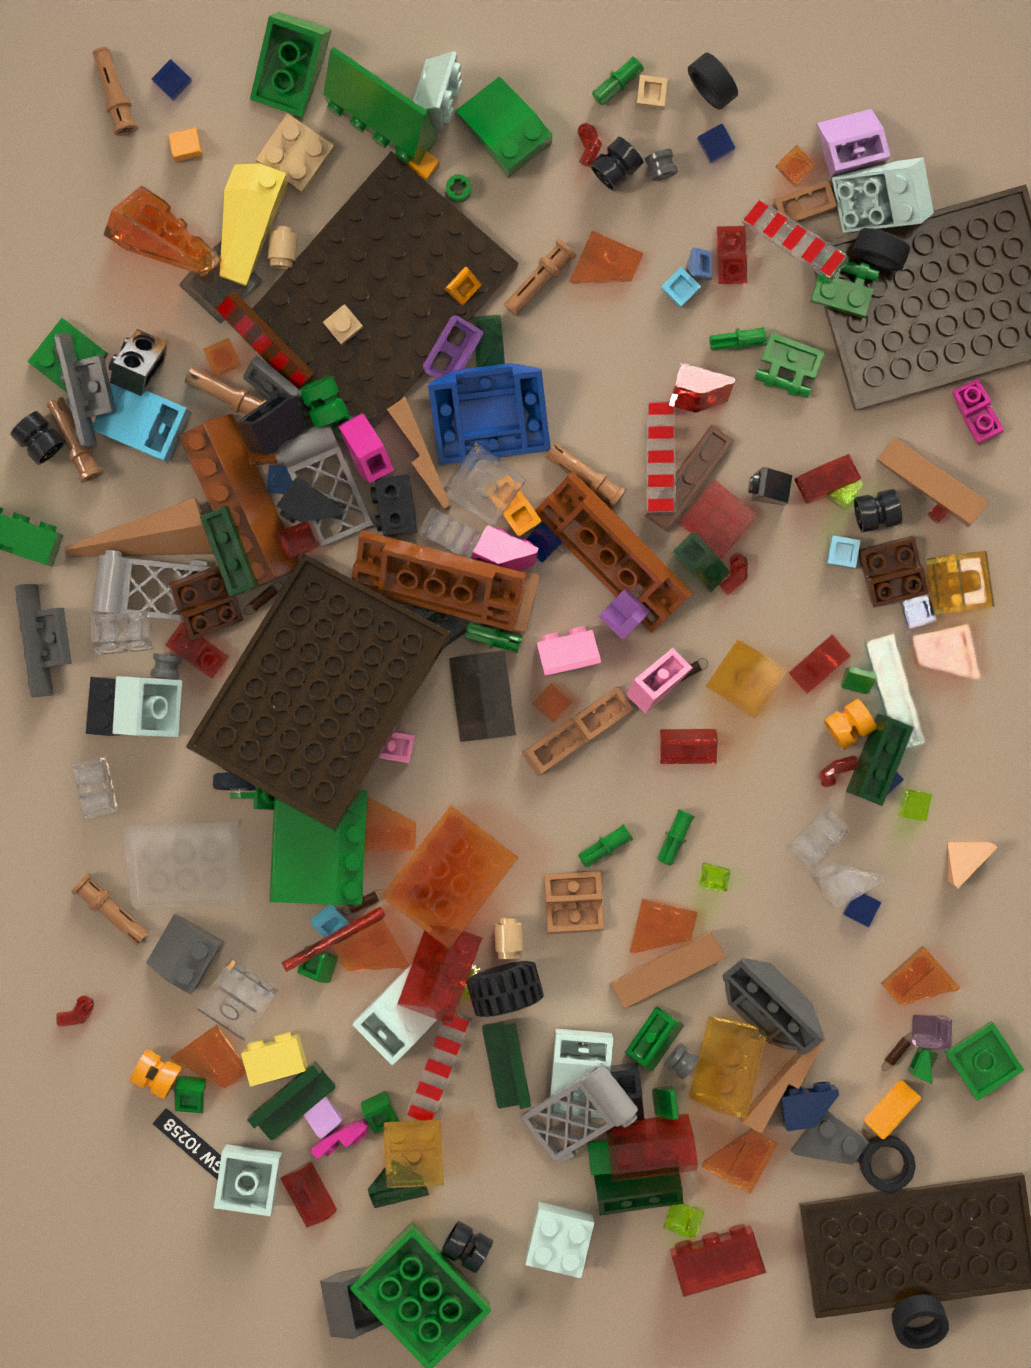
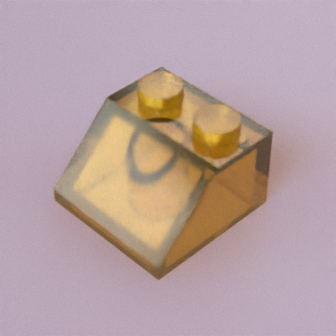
M987 551L959 553L927 559V575L930 579L931 603L934 607L935 615L994 607Z
M737 639L705 686L751 718H756L787 673V670Z
M441 1120L384 1122L387 1188L444 1185L443 1130Z

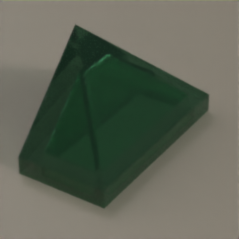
M501 315L472 317L473 325L483 331V336L475 348L477 367L505 364Z
M394 1159L388 1162L368 1188V1194L374 1209L429 1195L423 1175Z

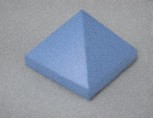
M696 247L692 248L686 267L693 277L712 280V252Z

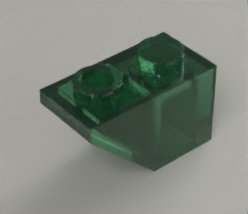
M694 531L670 553L710 593L731 573L716 553Z

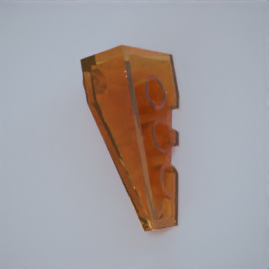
M142 185L111 210L103 235L127 251L207 276L222 260L201 237L193 236L186 229L188 224L182 218L177 219L170 212L171 206L165 200Z

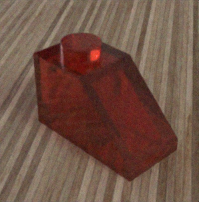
M681 362L669 405L698 413L725 403L730 397L736 378Z

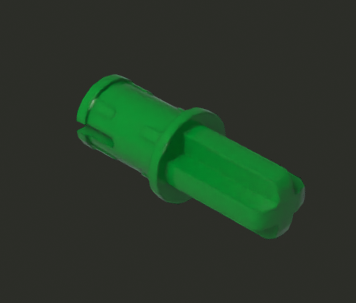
M632 56L616 72L611 71L610 77L592 92L595 101L600 105H604L620 90L624 91L626 85L644 71L638 59Z
M765 327L741 331L739 328H736L733 333L711 335L709 337L710 349L713 351L737 348L738 351H741L742 348L767 345Z
M468 623L465 630L466 639L490 645L489 648L491 649L494 646L514 653L519 651V643L522 640L520 635L517 636L499 631L498 627L492 629L474 623Z
M678 809L669 832H665L667 837L657 856L659 862L669 866L673 864L682 842L686 843L684 838L695 816Z
M623 824L603 838L600 836L599 841L581 851L578 857L585 867H589L608 854L612 856L614 850L630 840L632 841L633 838Z

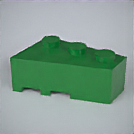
M0 508V550L53 567L63 538L62 534L56 532L57 527L44 522H40V525L36 526L29 523V517L15 512L12 517L3 515V508Z

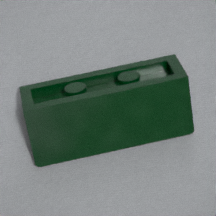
M224 506L201 515V522L229 596L241 595L247 590L258 587L229 506Z
M877 714L874 719L877 729L870 733L866 739L846 792L883 806L914 727L889 716Z
M515 1019L483 1025V1036L497 1107L499 1109L517 1105L520 1106V1109L531 1107Z
M314 1061L307 1067L306 1071L299 1073L251 1113L247 1121L254 1129L259 1126L270 1140H274L333 1091L336 1085L320 1065Z
M677 1160L648 1163L647 1170L594 1175L599 1215L684 1204Z

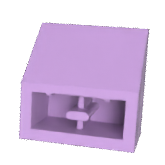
M872 109L816 124L830 179L834 176L862 170L881 162L886 164L891 157L884 129Z

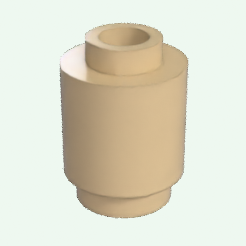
M276 226L275 230L269 231L267 259L270 261L271 268L287 270L292 268L293 262H296L297 234L292 232L291 227Z
M516 917L499 918L500 923L494 924L495 952H498V959L521 958V951H523L522 923L516 922Z

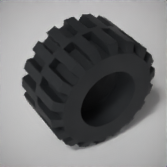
M519 961L479 972L466 981L475 1015L480 1017H493L518 1011L536 1004L544 997L536 964L531 961Z

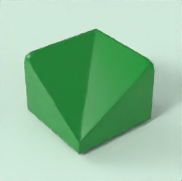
M919 1046L908 1071L914 1077L932 1084L931 1070L938 1054Z

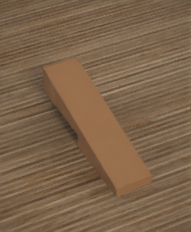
M881 162V163H879V164L870 166V167H868V168L875 167V166H879V165H883V164H885V163H884V162ZM829 179L775 199L778 212L788 218L783 227L838 210L833 182L829 181Z
M405 396L388 408L387 411L419 455L418 458L411 462L412 466L446 511L451 507Z
M897 438L892 440L877 459L879 463L921 495L925 494L967 527L972 525L989 503Z
M617 686L521 753L538 776L634 709Z
M710 930L662 957L659 956L611 982V985L625 1009L723 960L726 956L713 932Z
M824 1038L821 1043L805 1055L796 1052L739 1117L741 1123L762 1134L788 1084L798 1089L800 1088L826 1039Z

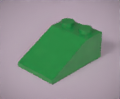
M281 12L270 15L250 100L299 117H304L326 56L332 30Z
M500 76L455 111L507 178L552 144V133L537 114Z

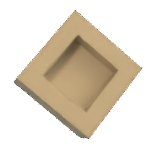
M640 75L636 106L664 109L668 78Z
M345 304L323 321V324L341 346L363 329L362 324Z

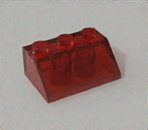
M426 925L397 1005L451 1024L482 937L457 928Z
M680 1114L676 1120L661 1117L647 1118L634 1121L625 1128L622 1125L614 1126L605 1132L612 1181L697 1171L696 1146L688 1114Z
M738 1224L730 1227L729 1232L718 1234V1232L707 1233L701 1237V1240L694 1242L683 1240L677 1242L674 1248L669 1249L683 1297L766 1273L759 1247L750 1225L745 1227V1224Z

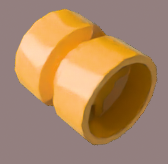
M858 698L844 706L843 713L836 711L824 719L828 731L842 750L855 744L858 736L866 737L877 729L871 714Z
M146 1049L135 1067L129 1082L141 1089L149 1087L152 1095L165 1100L176 1082L182 1067L169 1060L162 1062L160 1055ZM153 1067L159 1069L154 1080L148 1077Z

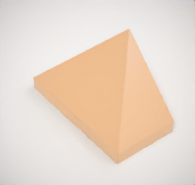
M948 842V882L952 886L959 888L998 847L990 842Z

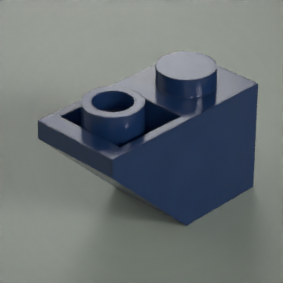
M829 1081L813 1083L812 1088L802 1089V1086L799 1089L794 1086L787 1087L780 1099L783 1126L786 1131L816 1127L839 1096L838 1088L834 1084L830 1085Z

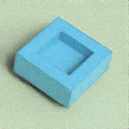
M680 267L660 289L681 308L701 286Z
M832 535L826 564L856 568L861 540Z
M335 905L327 906L310 919L313 927L327 941L350 924L346 916Z

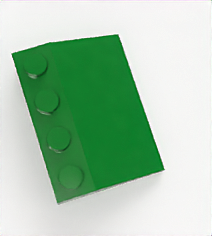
M333 46L329 55L323 96L328 104L326 107L338 117H341L343 114L349 118V123L362 133L364 130L368 131L373 135L372 139L381 147L386 148L389 146L396 151L395 155L404 163L409 164L411 161L419 166L426 151L429 152L438 139L428 111Z
M360 790L336 831L274 798L269 902L362 905L367 791Z
M413 1221L390 1242L350 1287V1290L424 1368H434L491 1312L490 1302L446 1256L441 1254V1250Z

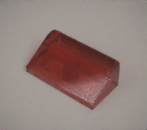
M716 729L660 730V764H717L718 737Z
M312 1162L306 1163L281 1177L306 1228L323 1222L336 1213L337 1209Z

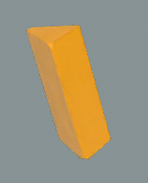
M900 1080L865 1117L864 1121L878 1136L886 1139L918 1104L921 1097L904 1081Z

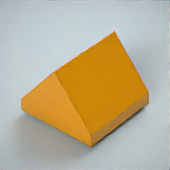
M464 267L446 286L445 290L463 306L482 284L467 267Z

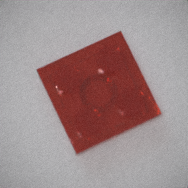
M714 479L678 524L722 559L758 514Z

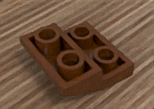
M914 536L859 549L861 566L873 607L928 594L924 568L920 565Z
M218 565L168 584L191 641L243 621L236 596H229Z

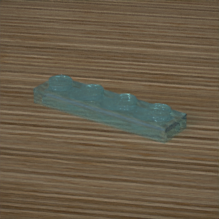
M894 635L864 642L872 671L877 675L876 685L885 715L914 727L906 748L925 743Z

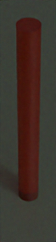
M379 906L281 962L286 973L385 917L383 909Z

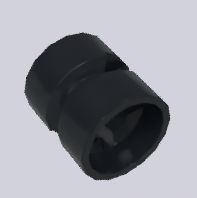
M618 136L607 147V154L601 153L590 164V168L607 188L615 192L626 181V174L633 175L644 162L635 148L624 138Z
M34 411L24 417L12 429L10 435L21 447L28 446V455L37 465H41L52 458L63 447L65 440L54 429H48L49 422L39 411Z
M895 489L878 492L876 498L868 494L854 498L855 517L861 533L877 530L880 524L885 528L902 524L901 505Z
M457 1221L442 1247L441 1254L453 1261L460 1259L461 1266L473 1273H477L492 1247L493 1240L482 1233L473 1234V1229L470 1226ZM469 1242H471L474 1244V1246L472 1247L470 1253L467 1254L464 1251L466 1250Z

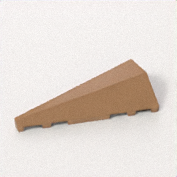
M195 498L64 547L69 557L104 555L105 550L120 551L122 556L213 554L200 516L203 514L198 500Z

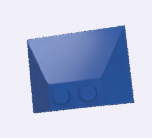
M506 363L454 370L428 383L439 465L542 452L551 449L542 369Z

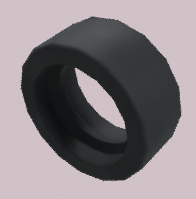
M706 52L688 66V74L694 86L714 108L720 110L738 96V88L731 74L712 54Z
M873 228L860 229L852 252L858 258L871 265L890 271H901L911 247L892 234Z
M888 1135L886 1139L875 1136L868 1140L870 1143L859 1156L860 1171L867 1182L877 1190L884 1192L898 1191L907 1186L913 1178L916 1168L915 1158L910 1148L898 1137ZM882 1147L895 1148L903 1157L902 1171L893 1179H881L871 1170V1158L875 1151Z
M915 1295L908 1297L897 1304L892 1312V1324L895 1335L899 1342L907 1348L925 1349L937 1345L945 1338L949 1331V1322L945 1309L941 1302L933 1296ZM918 1317H934L925 1326L916 1328L906 1327L911 1320Z

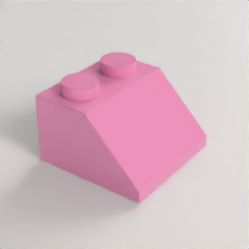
M585 626L570 629L569 635L564 637H558V633L541 636L542 642L536 643L544 676L601 663L593 631H586Z

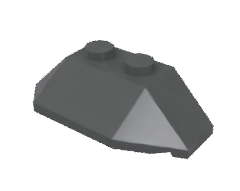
M741 958L723 974L728 1005L769 1044L784 1049L796 1050L797 1053L805 1055L824 1040L825 1036L812 1002L771 963Z

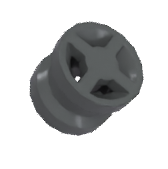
M671 149L657 151L645 157L646 164L651 168V181L667 179L678 173L677 166L672 162L673 152Z
M154 653L155 666L151 669L150 675L179 680L177 668L182 661V657Z
M680 1043L670 1053L664 1066L668 1069H674L677 1072V1076L684 1079L693 1070L699 1057L695 1053L690 1054L686 1051V1046Z

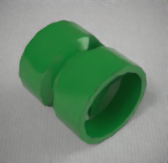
M333 376L314 381L299 390L304 404L311 407L309 415L315 428L331 424L349 413L343 398L337 397L339 389Z

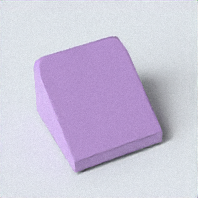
M326 1096L304 1114V1117L320 1139L338 1126L344 1118Z

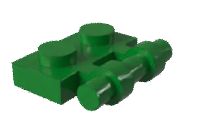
M824 255L821 264L822 266L830 258L829 255ZM844 258L830 276L822 273L818 274L810 302L865 318L874 289L865 287L863 284L865 279L876 282L879 270L869 268V264L861 262L859 265L846 261ZM840 272L856 275L854 283L839 279Z
M771 333L761 358L762 362L771 364L769 372L757 369L754 379L764 382V386L769 388L775 386L788 391L787 394L796 397V395L808 398L811 387L801 384L803 377L815 379L824 351ZM779 368L795 373L793 380L778 376Z

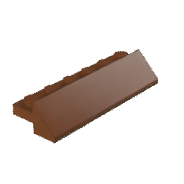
M233 414L204 421L202 425L178 435L212 510L229 506L258 587L291 574L299 562V557Z
M574 472L570 473L535 510L541 522L554 533L615 597L624 589H627L650 610L641 623L651 633L693 593Z
M363 530L359 535L357 560L353 565L352 579L388 599L513 631L525 593L526 573Z

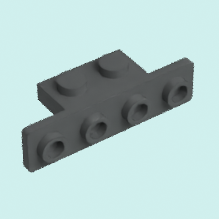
M71 334L54 335V350L60 359L62 367L61 380L68 392V409L74 417L75 438L80 443L81 448L96 446L97 441L91 417L117 412L104 356L99 355L77 361Z
M16 585V602L18 605L30 695L32 698L52 696L53 688L50 667L72 664L64 608L41 611L38 585Z

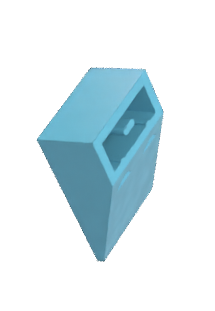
M111 384L117 412L96 416L93 423L94 431L169 464L180 440L178 435L183 433L192 412L181 405L148 391L139 396Z

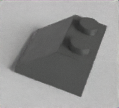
M175 913L146 963L166 981L191 995L197 989L224 941Z
M369 1266L341 1271L320 1281L331 1337L354 1339L384 1325L350 1290L351 1285Z

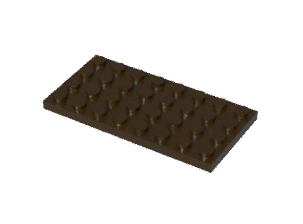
M1022 1172L905 1188L893 1192L883 1191L799 1203L813 1310L816 1319L895 1308L902 1300L915 1295L933 1296L939 1301L1031 1289V1217L1025 1175Z

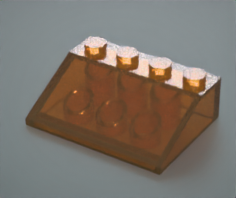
M450 805L381 897L450 949L519 857Z

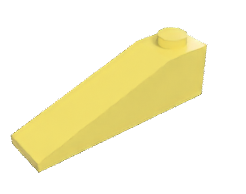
M260 163L234 165L224 189L220 260L221 278L247 287L287 190L286 173Z

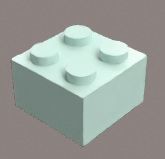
M116 676L113 734L178 737L182 680Z
M226 1144L221 1155L214 1208L271 1216L275 1206L282 1152Z
M538 1201L525 1255V1265L581 1278L594 1227L593 1214Z

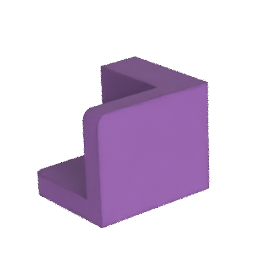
M624 589L599 617L624 640L646 617L650 610L631 592Z

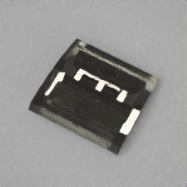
M220 241L186 275L179 286L221 324L225 319L215 308L234 290L244 300L260 286L262 279L253 272L247 287L221 278Z

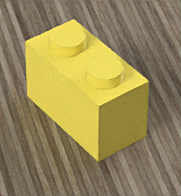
M285 1032L274 1036L275 1041L264 1043L262 1039L247 1044V1048L243 1050L241 1056L250 1087L306 1071L308 1065L299 1034L291 1036L290 1032Z

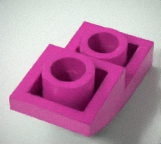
M978 378L952 391L960 413L977 445L1003 433L1004 428L991 408V400Z
M356 1120L332 1130L322 1139H319L312 1146L310 1152L319 1159L323 1154L327 1157L331 1155L339 1146L338 1140L346 1148L352 1142L354 1145H357L368 1134L365 1131L368 1126L367 1120Z

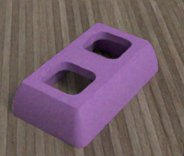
M459 316L450 317L423 364L425 373L438 379L454 370L464 369L481 340L483 331ZM454 326L460 328L465 333L460 344L457 346L447 341V336ZM439 351L450 356V361L444 370H440L432 364Z

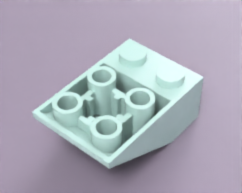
M449 52L425 60L413 99L415 103L428 111L434 129L439 131L443 130L445 123L450 124L454 111L452 99L453 96H459L462 86L461 64L458 63L456 52Z
M924 157L895 161L832 177L843 233L860 231L863 228L879 229L921 224L934 214Z
M414 961L354 1020L352 1025L393 1066L455 1000Z
M555 1028L550 1096L583 1077L600 1063H603L609 1072L611 1071L612 1033ZM580 1088L574 1090L573 1099L582 1102L587 1101L586 1095ZM555 1102L553 1111L566 1115L567 1105ZM572 1107V1116L585 1117L586 1110ZM591 1112V1117L603 1118L600 1114Z

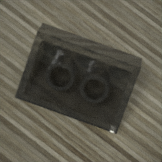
M505 650L449 658L460 742L516 735Z

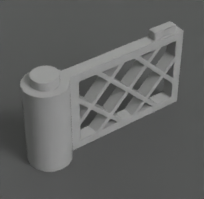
M330 424L318 428L311 427L300 432L297 437L286 440L278 446V449L274 452L280 466L286 465L292 481L297 477L295 472L305 467L317 471L311 485L312 487H315L320 473L335 478L330 495L322 491L319 492L329 499L347 505L341 520L327 517V519L339 523L334 536L324 539L320 530L324 518L320 519L319 523L316 520L310 521L312 527L307 529L314 544L319 542L322 547L373 525ZM337 454L341 463L337 476L321 470L325 459ZM321 461V462H320V465H319V468H315V467H313V466H310V465H312V464H315V463ZM343 470L347 477V480L340 478ZM339 480L351 486L352 494L348 502L333 496ZM354 496L359 506L352 504ZM350 506L361 510L366 522L357 526L344 522ZM342 525L350 528L340 533Z
M105 550L104 555L98 556L93 612L182 621L180 615L174 614L177 611V607L166 614L161 613L154 605L165 594H168L174 602L173 596L169 592L170 588H166L157 575L168 568L173 569L182 579L194 571L201 572L211 567H207V561L190 559V565L124 558L120 551ZM132 565L145 566L151 573V576L138 585L131 577ZM150 567H159L160 569L154 573ZM178 570H186L188 572L182 576ZM155 578L164 591L151 601L141 588ZM132 582L136 588L130 592V584ZM139 591L148 604L139 611L129 610V597ZM152 606V608L156 612H148L145 610Z
M600 1063L583 1077L524 1112L520 1118L554 1161L560 1159L564 1163L576 1155L575 1149L612 1127L622 1125L625 1128L637 1119L635 1113L638 1111V1108L605 1065ZM580 1088L586 1095L587 1101L582 1102L573 1099L574 1090ZM555 1102L567 1105L566 1115L553 1111ZM572 1107L586 1110L585 1120L572 1117ZM591 1112L600 1114L606 1122L604 1124L591 1122ZM537 1114L547 1117L546 1127L538 1125L532 1116ZM553 1119L566 1122L565 1132L552 1129ZM571 1124L584 1127V1136L571 1134ZM551 1136L564 1139V1148L558 1151L551 1142Z

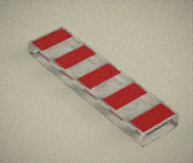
M761 199L756 201L741 220L743 225L831 282L849 261L848 255Z
M647 401V515L676 514V401Z
M449 1010L444 1012L405 1117L432 1126L471 1024V1018Z

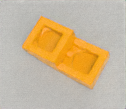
M510 474L486 490L518 537L541 522V519L529 501L524 497Z

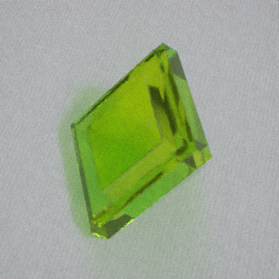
M703 862L699 885L709 890L727 892L730 870Z

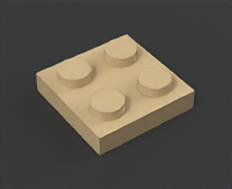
M287 113L255 160L257 163L286 173L287 184L303 194L335 147Z

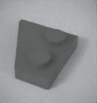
M827 1111L816 1127L807 1128L791 1148V1152L799 1156L853 1165L870 1142L830 1111Z

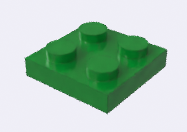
M61 318L27 362L67 392V388L61 380L62 367L60 359L54 350V335L60 333L71 334L77 361L103 355L105 359L108 353L64 318Z
M992 1021L944 1051L976 1101L1024 1071L1022 1065Z

